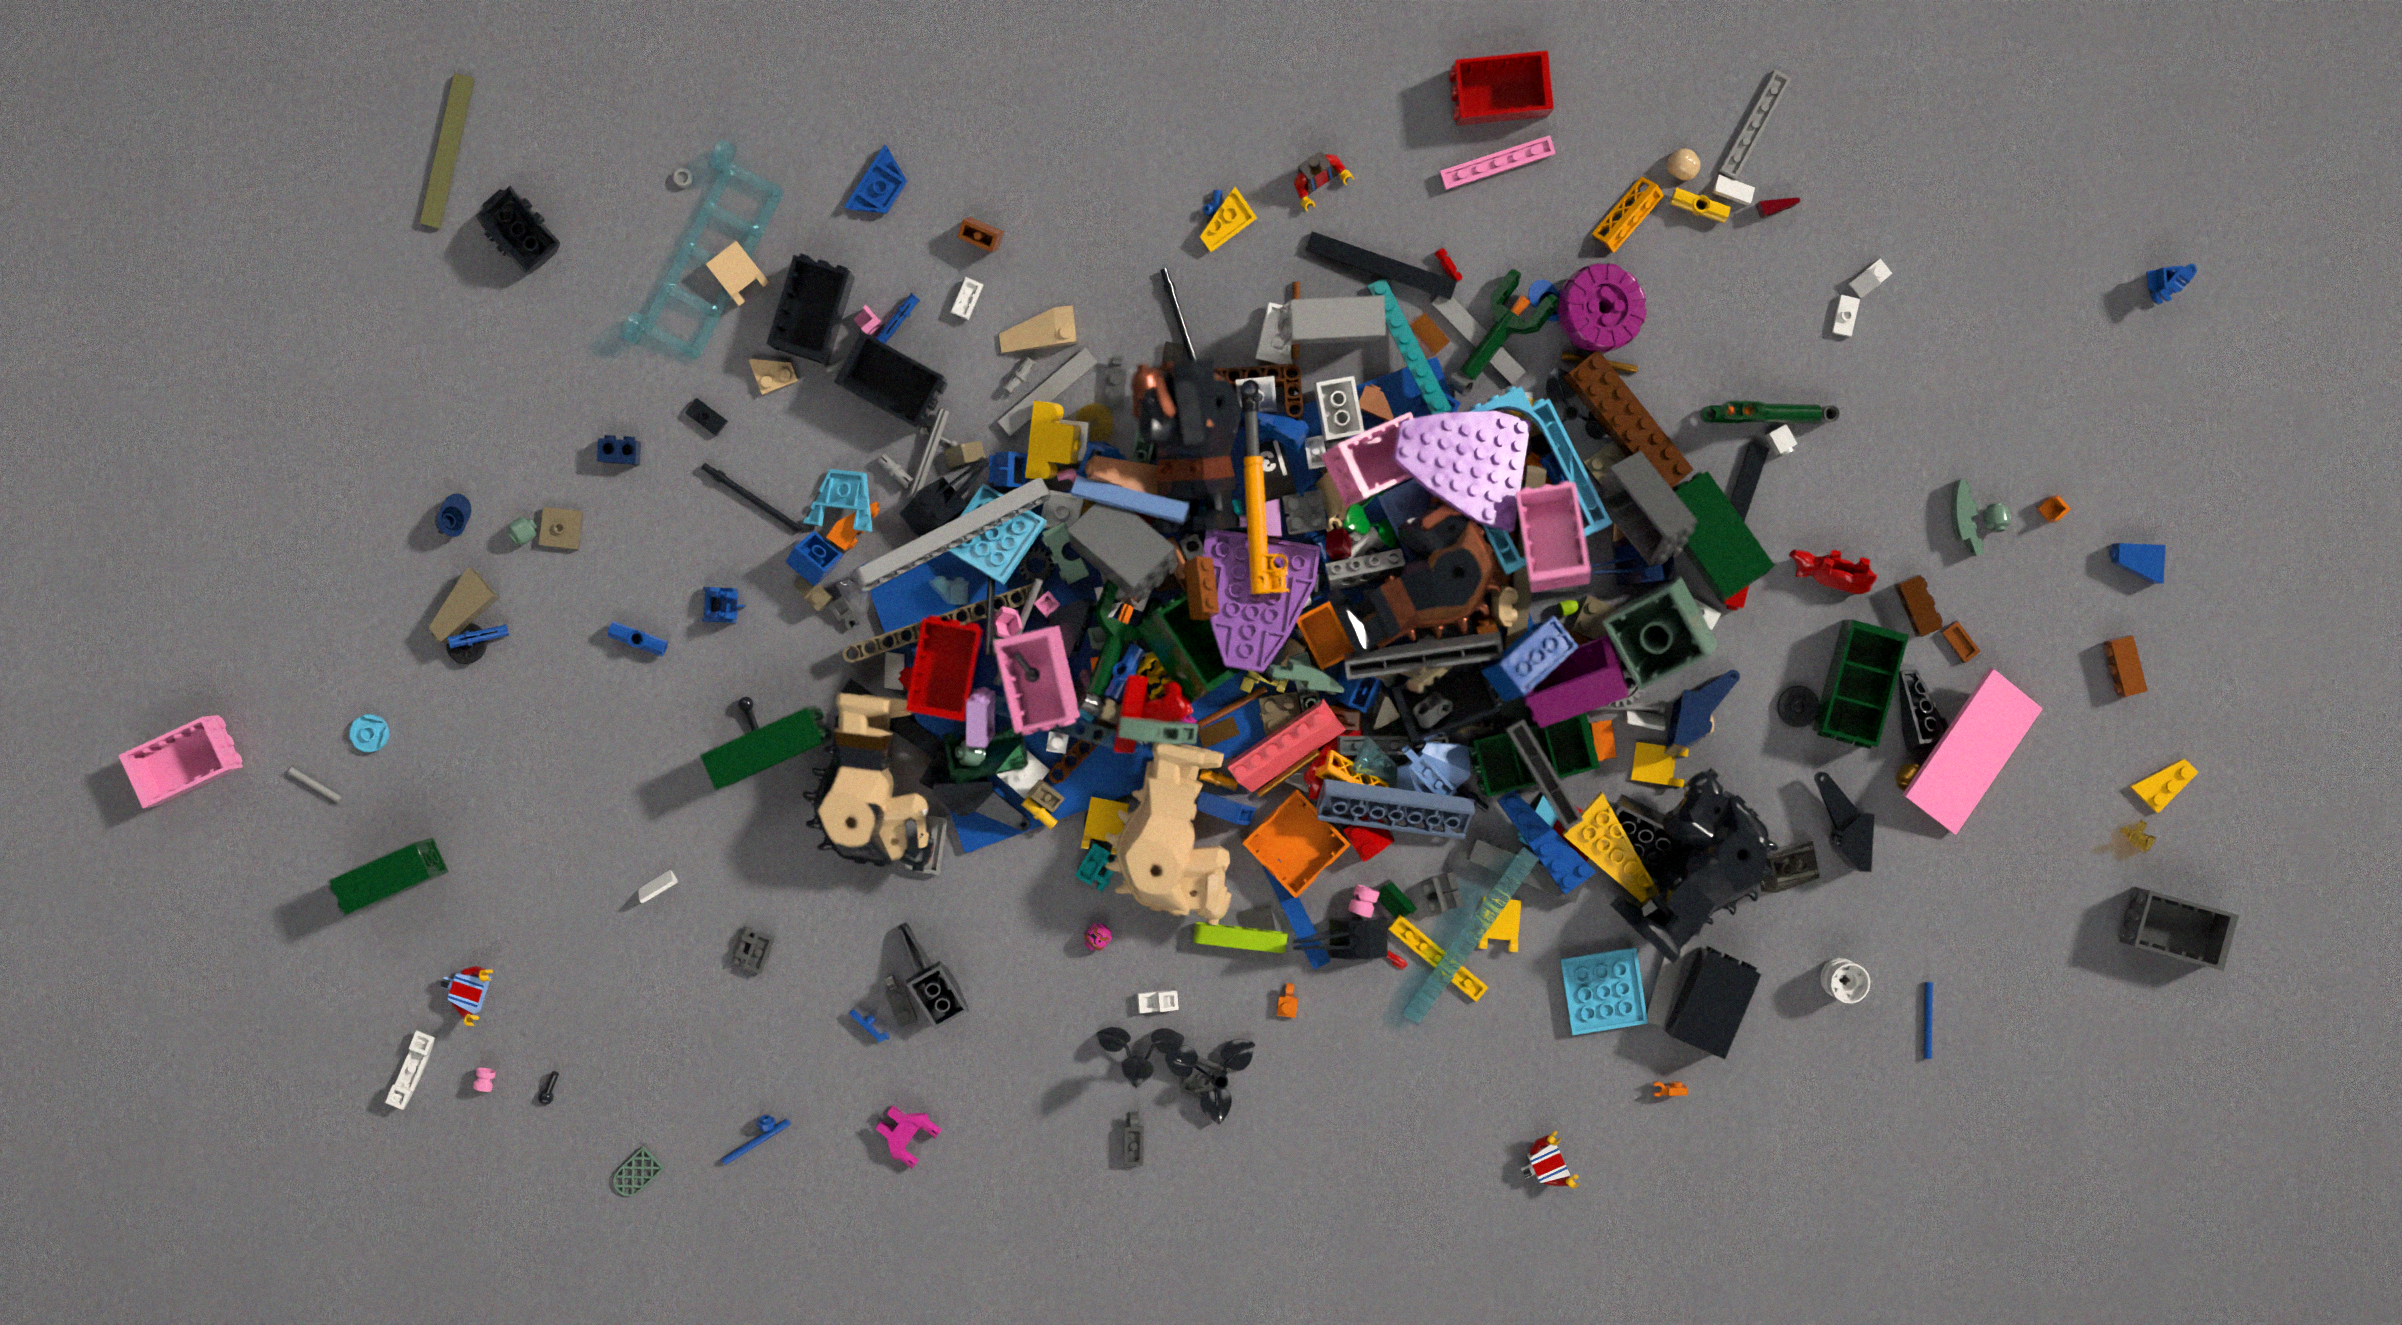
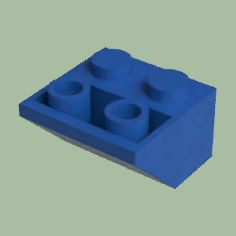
M1344 662L1336 679V682L1344 688V693L1337 692L1335 695L1330 694L1329 697L1366 713L1380 679L1371 676L1347 680Z

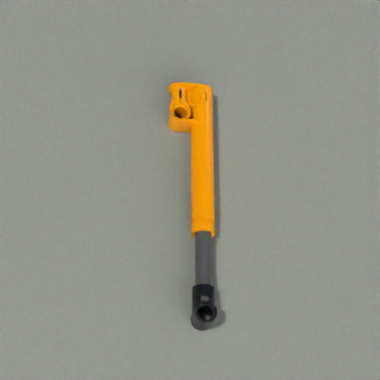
M1250 379L1246 380L1240 388L1242 413L1245 414L1247 457L1243 459L1245 466L1251 594L1289 592V589L1286 588L1288 560L1283 554H1268L1264 470L1262 467L1263 457L1259 456L1257 412H1259V385L1256 381ZM1246 385L1253 386L1255 390L1253 394L1245 392L1244 388ZM1275 558L1283 561L1282 568L1274 566L1273 561Z

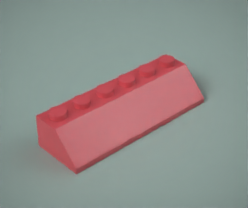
M1322 699L1229 762L1228 769L1239 784L1253 792L1346 729L1324 699Z

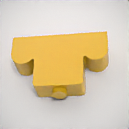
M1033 401L1025 478L1053 479L1057 475V466L1054 462L1076 464L1078 461V452L1081 449V426L1059 423V420L1063 418L1064 410L1058 403Z

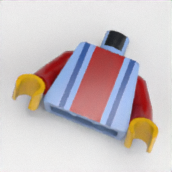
M479 966L465 968L457 973L454 979L445 976L441 982L442 988L450 990L448 1000L464 1019L466 1026L475 1027L473 1020L479 1019V1016L472 1013L475 1014L481 1010L489 983L492 980V976H488V973H493L492 969L486 970Z

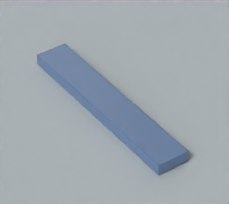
M1079 476L1076 477L1071 491V496L1179 523H1184L1189 508L1188 503Z

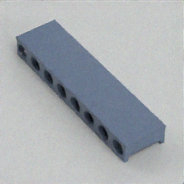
M1324 779L1315 806L1317 809V820L1464 840L1472 815H1475L1474 799L1329 779ZM1322 810H1328L1331 815L1325 816L1321 812ZM1347 813L1350 817L1343 818L1340 814ZM1365 815L1369 820L1363 821L1359 817ZM1385 818L1388 822L1380 823L1377 819ZM1402 820L1406 823V825L1401 826L1398 825L1396 822ZM1422 823L1425 827L1418 828L1414 824ZM1440 825L1443 830H1435L1433 826ZM1459 828L1462 832L1455 833L1452 829Z

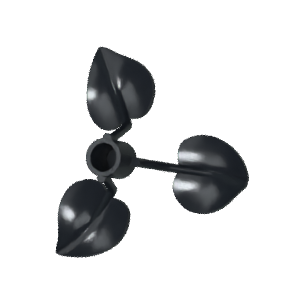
M1556 366L1548 376L1546 394L1553 402H1559L1563 399L1566 407L1562 413L1563 419L1561 423L1574 421L1579 417L1587 421L1585 430L1591 438L1600 440L1609 437V434L1590 411L1588 418L1579 413L1577 406L1570 405L1566 398L1575 396L1576 393L1563 378L1568 372ZM1536 425L1531 434L1532 451L1538 454L1552 452L1543 432Z
M1109 1027L1096 1034L1099 1044L1105 1050L1118 1052L1123 1047L1126 1049L1128 1058L1122 1062L1121 1070L1125 1078L1136 1089L1149 1079L1154 1072V1067L1148 1059L1155 1047L1161 1053H1170L1178 1049L1184 1042L1183 1035L1172 1029H1157L1151 1035V1040L1154 1044L1151 1045L1145 1059H1143L1140 1055L1131 1057L1129 1046L1127 1045L1131 1040V1036L1126 1030L1118 1027Z
M1234 1039L1227 1042L1221 1050V1056L1226 1060L1223 1065V1072L1214 1071L1212 1074L1195 1065L1198 1060L1197 1052L1187 1045H1182L1175 1051L1166 1053L1165 1060L1168 1068L1176 1076L1189 1077L1193 1072V1068L1210 1078L1211 1084L1215 1087L1214 1091H1207L1202 1096L1200 1106L1205 1115L1217 1124H1221L1226 1118L1232 1103L1231 1094L1225 1089L1228 1085V1078L1226 1077L1227 1065L1235 1071L1245 1069L1251 1062L1255 1044L1246 1039Z

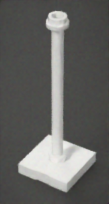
M1021 745L996 775L1026 799L1028 791L1039 779L1042 780L1050 769Z

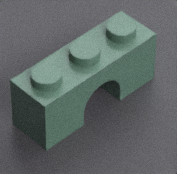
M1063 521L1045 530L1042 540L1046 547H1050L1052 551L1050 556L1054 564L1059 565L1061 569L1059 574L1064 582L1067 581L1069 585L1088 576L1090 570L1082 556L1074 559L1065 556L1063 546L1070 540L1067 532L1069 528L1066 522Z

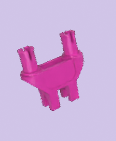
M893 1105L887 1115L895 1120L898 1125L894 1129L881 1120L875 1129L888 1139L892 1159H899L909 1166L910 1169H913L919 1159L905 1150V1146L918 1129L922 1128L935 1139L942 1128L930 1121L926 1113L905 1114Z

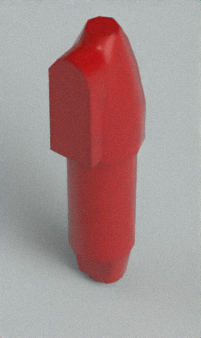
M1388 950L1386 958L1391 960L1393 965L1403 970L1407 966L1406 961Z

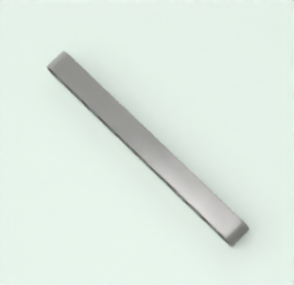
M1042 478L1035 479L855 570L854 575L861 590L869 591L1050 499L1051 494Z

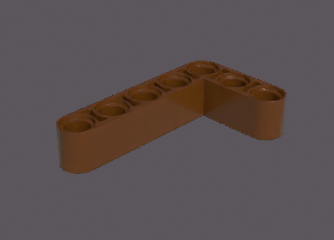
M1278 364L1214 369L1216 374L1231 384L1233 390H1236V382L1229 380L1231 376H1237L1239 379H1249L1248 377L1252 374L1257 375L1258 378L1268 377L1267 375L1270 373L1276 374L1275 387H1283L1285 416L1301 420L1303 415L1301 372L1297 365ZM1294 372L1297 376L1289 378L1286 374ZM1291 390H1295L1298 393V395L1293 397L1290 396L1288 392ZM1291 409H1297L1299 413L1297 415H1292L1289 411Z

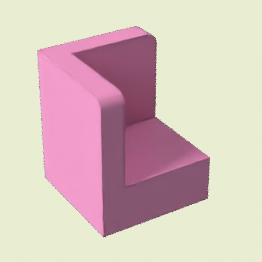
M864 305V310L854 318V321L864 333L871 335L883 324Z
M1049 591L1034 603L1047 619L1051 612L1062 606Z
M1002 606L994 615L993 624L996 635L999 637L1008 638L1016 636L1023 627L1018 610Z

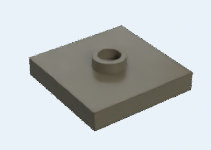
M543 507L539 545L579 550L583 511Z

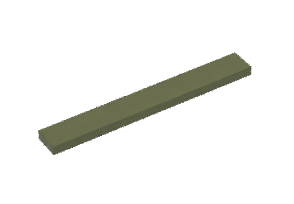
M454 73L420 219V224L441 229L475 79L473 77Z

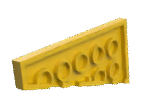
M1600 791L1580 813L1583 821L1565 830L1562 834L1642 903L1648 897L1646 890L1654 885L1617 820L1606 797Z

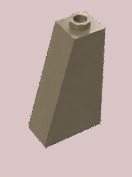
M468 567L428 627L433 632L431 636L437 642L448 644L447 637L458 635L499 599L498 595L475 569Z

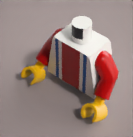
M1553 1131L1550 1136L1546 1135L1536 1139L1527 1154L1531 1164L1521 1168L1525 1179L1536 1174L1539 1182L1545 1185L1577 1188L1580 1183H1575L1573 1180L1579 1176L1574 1174L1570 1178L1568 1177L1570 1173L1557 1147L1562 1138H1554L1557 1131Z

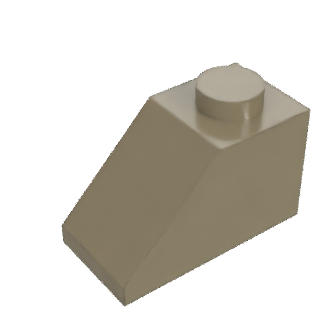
M802 576L794 584V587L804 599L817 611L822 612L835 598L820 583L813 586Z

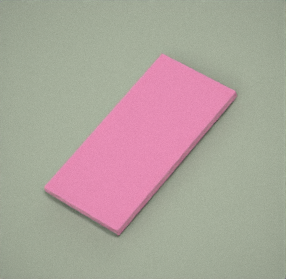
M1989 668L1902 795L1956 835L2043 708L1995 669Z

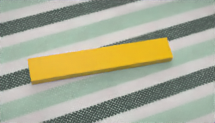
M1399 915L1388 927L1391 933L1475 1002L1488 989L1487 985L1403 916Z

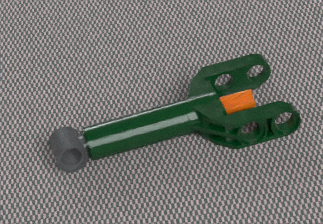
M1512 269L1507 273L1490 296L1494 325L1460 368L1461 373L1457 371L1449 378L1448 386L1462 396H1466L1471 391L1474 385L1473 381L1478 378L1510 335H1526L1539 332L1558 307L1560 300L1552 294L1543 299L1525 322L1524 319L1519 317L1530 303L1524 296L1521 295L1510 310L1503 306L1519 285L1521 273L1516 269Z
M1728 401L1722 405L1705 406L1700 411V418L1703 422L1718 424L1755 422L1824 424L1835 422L1840 416V411L1835 405L1821 407L1818 404H1772L1761 401ZM1708 409L1714 412V417L1711 420L1706 417ZM1826 411L1829 412V418L1826 416Z
M1109 579L1104 584L1094 610L1097 623L1104 631L1106 639L1087 686V693L1082 695L1078 704L1079 709L1098 716L1103 708L1104 700L1100 698H1104L1113 675V667L1118 662L1123 646L1143 638L1138 628L1128 625L1134 609L1131 605L1123 604L1118 619L1107 618L1118 591V587ZM1154 597L1150 599L1142 612L1137 627L1143 623V618L1161 607L1160 600Z

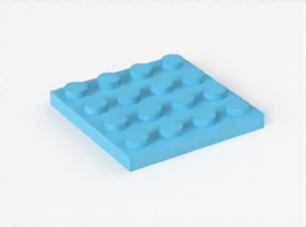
M983 483L961 516L1003 496V494ZM1028 510L948 552L1004 585L1047 521Z
M1636 947L1560 959L1572 1035L1648 1024Z

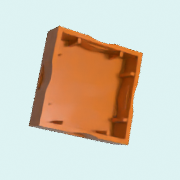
M1297 789L1288 795L1241 841L1295 898L1316 879L1325 867L1332 864L1351 845L1327 821L1317 820V809Z

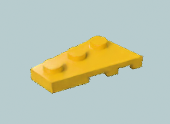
M1235 186L1199 236L1209 252L1214 251L1257 219Z
M2180 759L2164 767L2161 771L2129 785V787L2155 813H2159L2194 778L2198 771L2186 759Z

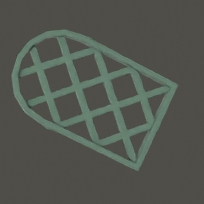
M643 1146L616 1172L613 1180L614 1187L617 1192L624 1196H634L642 1191L665 1167ZM642 1150V1157H635ZM644 1151H645L650 1157H644ZM632 1160V1166H626ZM635 1160H642L641 1166H635ZM644 1160H651V1166H644ZM625 1169H632V1175H625ZM635 1169H641V1176H635ZM644 1169H651V1176H644ZM654 1169H660V1170L653 1176ZM616 1178H622V1185H617ZM625 1178H632V1185H625ZM634 1178H641V1185H634ZM644 1178L650 1179L644 1184ZM625 1187L632 1188V1193H625ZM634 1188H640L634 1193Z

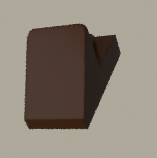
M1344 703L1329 706L1346 730L1359 731L1360 710L1346 709Z

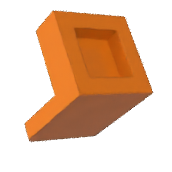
M2054 495L2046 499L2036 510L2048 523L2058 522L2071 508L2059 495Z

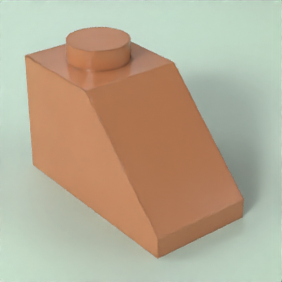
M1372 384L1370 386L1366 385L1359 399L1360 411L1386 422L1393 420L1394 417L1384 393L1380 391L1381 388Z

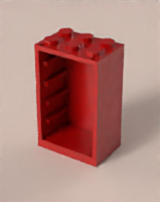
M1548 50L1456 59L1448 71L1449 82L1453 84L1452 90H1450L1451 101H1454L1455 104L1454 109H1452L1453 121L1456 120L1457 126L1548 117L1554 109Z
M928 615V619L923 618L906 711L966 721V701L972 694L983 630L979 628L980 625L967 622L966 626L960 625L961 622L954 619H947V622L941 621L940 617Z

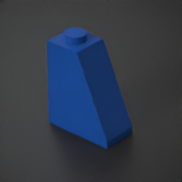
M2112 544L2109 551L2111 563L2152 584H2164L2166 545Z
M1201 791L1196 800V810L1235 824L1251 826L1256 807Z

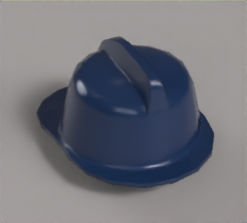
M451 494L443 502L440 511L435 516V525L440 534L444 533L450 537H457L464 531L472 511L471 504L464 495Z

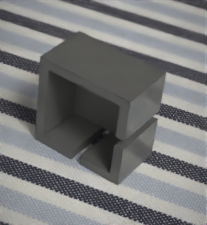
M1321 490L1303 493V497H1300V494L1282 496L1284 514L1290 515V517L1285 518L1288 536L1327 529Z

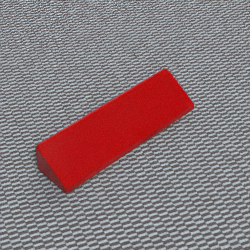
M1138 674L1127 676L1120 717L1141 718L1148 677ZM1118 723L1114 752L1134 753L1136 740L1118 737Z

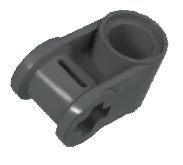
M1433 692L1428 698L1416 705L1413 711L1420 727H1432L1451 711L1452 702L1444 699L1441 693Z

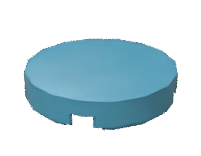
M365 714L353 721L349 737L358 750L362 752H375L381 750L386 745L390 730L383 718L377 715Z

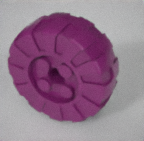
M1611 263L1592 264L1572 274L1559 291L1560 301L1556 308V313H1558L1559 317L1558 325L1562 333L1566 334L1574 346L1579 349H1586L1588 352H1611L1631 342L1640 332V326L1645 322L1647 313L1645 309V293L1643 288H1640L1637 283L1636 277L1632 273L1621 269V266Z

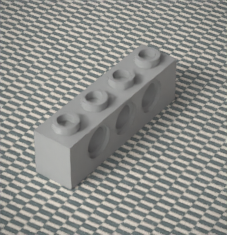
M1402 549L1326 563V575L1330 591L1382 581L1393 576L1395 578L1400 577L1405 567Z

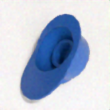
M1544 279L1537 280L1529 288V301L1536 309L1544 298L1552 294L1559 298L1560 292L1549 281ZM1556 309L1549 317L1548 321H1559Z

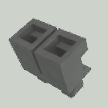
M1453 870L1430 877L1431 880L1422 884L1425 895L1435 892L1437 897L1427 901L1430 911L1441 910L1445 912L1449 909L1465 906Z

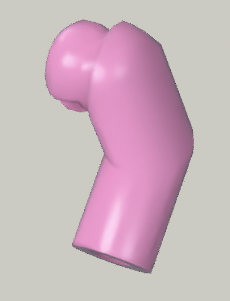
M1069 468L1058 471V481L1069 479L1075 483L1076 477L1079 476L1076 474L1077 470Z

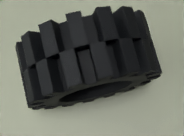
M1041 548L1028 550L1019 563V570L1022 576L1031 582H1034L1036 578L1045 581L1050 577L1054 569V562L1050 554ZM1033 558H1040L1044 562V568L1039 573H1034L1029 568V563Z

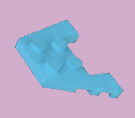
M829 469L819 489L820 494L816 502L813 501L810 507L812 510L809 516L805 517L803 523L822 526L826 507L856 510L853 529L856 531L872 532L867 474Z

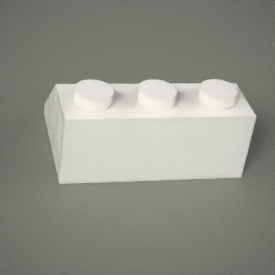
M1354 376L1317 382L1313 385L1324 442L1364 433Z

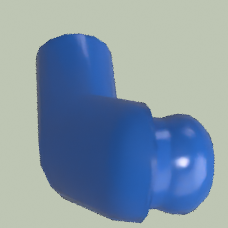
M1213 190V201L1203 206V212L1207 216H1213L1222 204V190Z

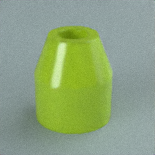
M1565 600L1557 604L1561 617L1572 615L1579 609L1578 603L1575 600Z

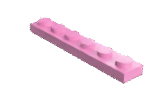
M1549 135L1441 170L1439 173L1446 191L1553 156L1556 153Z

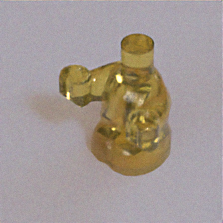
M2140 820L2137 827L2133 830L2123 826L2120 832L2126 835L2128 841L2133 846L2138 847L2143 853H2146L2156 840V837L2143 833L2147 825L2143 820Z

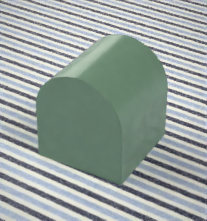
M1681 576L1668 580L1617 608L1602 621L1640 690L1709 657L1719 645Z

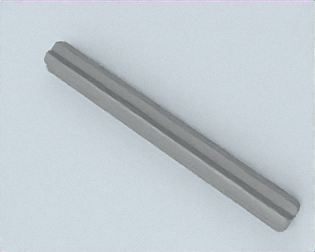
M942 408L938 409L908 494L910 499H913L922 491L949 415V411Z

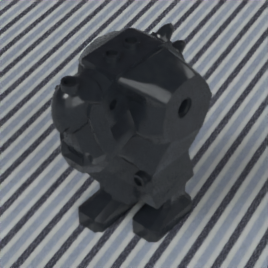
M1712 768L1708 771H1701L1690 778L1683 786L1685 790L1684 798L1675 809L1669 811L1664 816L1662 826L1665 833L1688 844L1676 854L1672 867L1666 869L1654 885L1646 890L1648 897L1640 905L1621 896H1618L1610 904L1621 917L1672 964L1680 958L1681 948L1693 936H1699L1705 923L1710 925L1714 923L1712 919L1714 912L1724 908L1728 909L1731 915H1735L1737 910L1736 904L1742 898L1749 896L1754 902L1758 900L1756 888L1760 884L1762 876L1767 875L1771 877L1774 873L1771 867L1766 864L1767 853L1779 849L1775 842L1769 840L1767 827L1758 819L1759 815L1752 808L1748 809L1744 805L1746 802L1738 794L1735 796L1728 791L1723 792V786L1716 779L1719 775Z

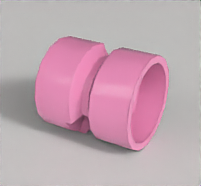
M1356 884L1353 893L1355 899H1351L1348 910L1371 918L1374 911L1373 903L1377 902L1380 892Z

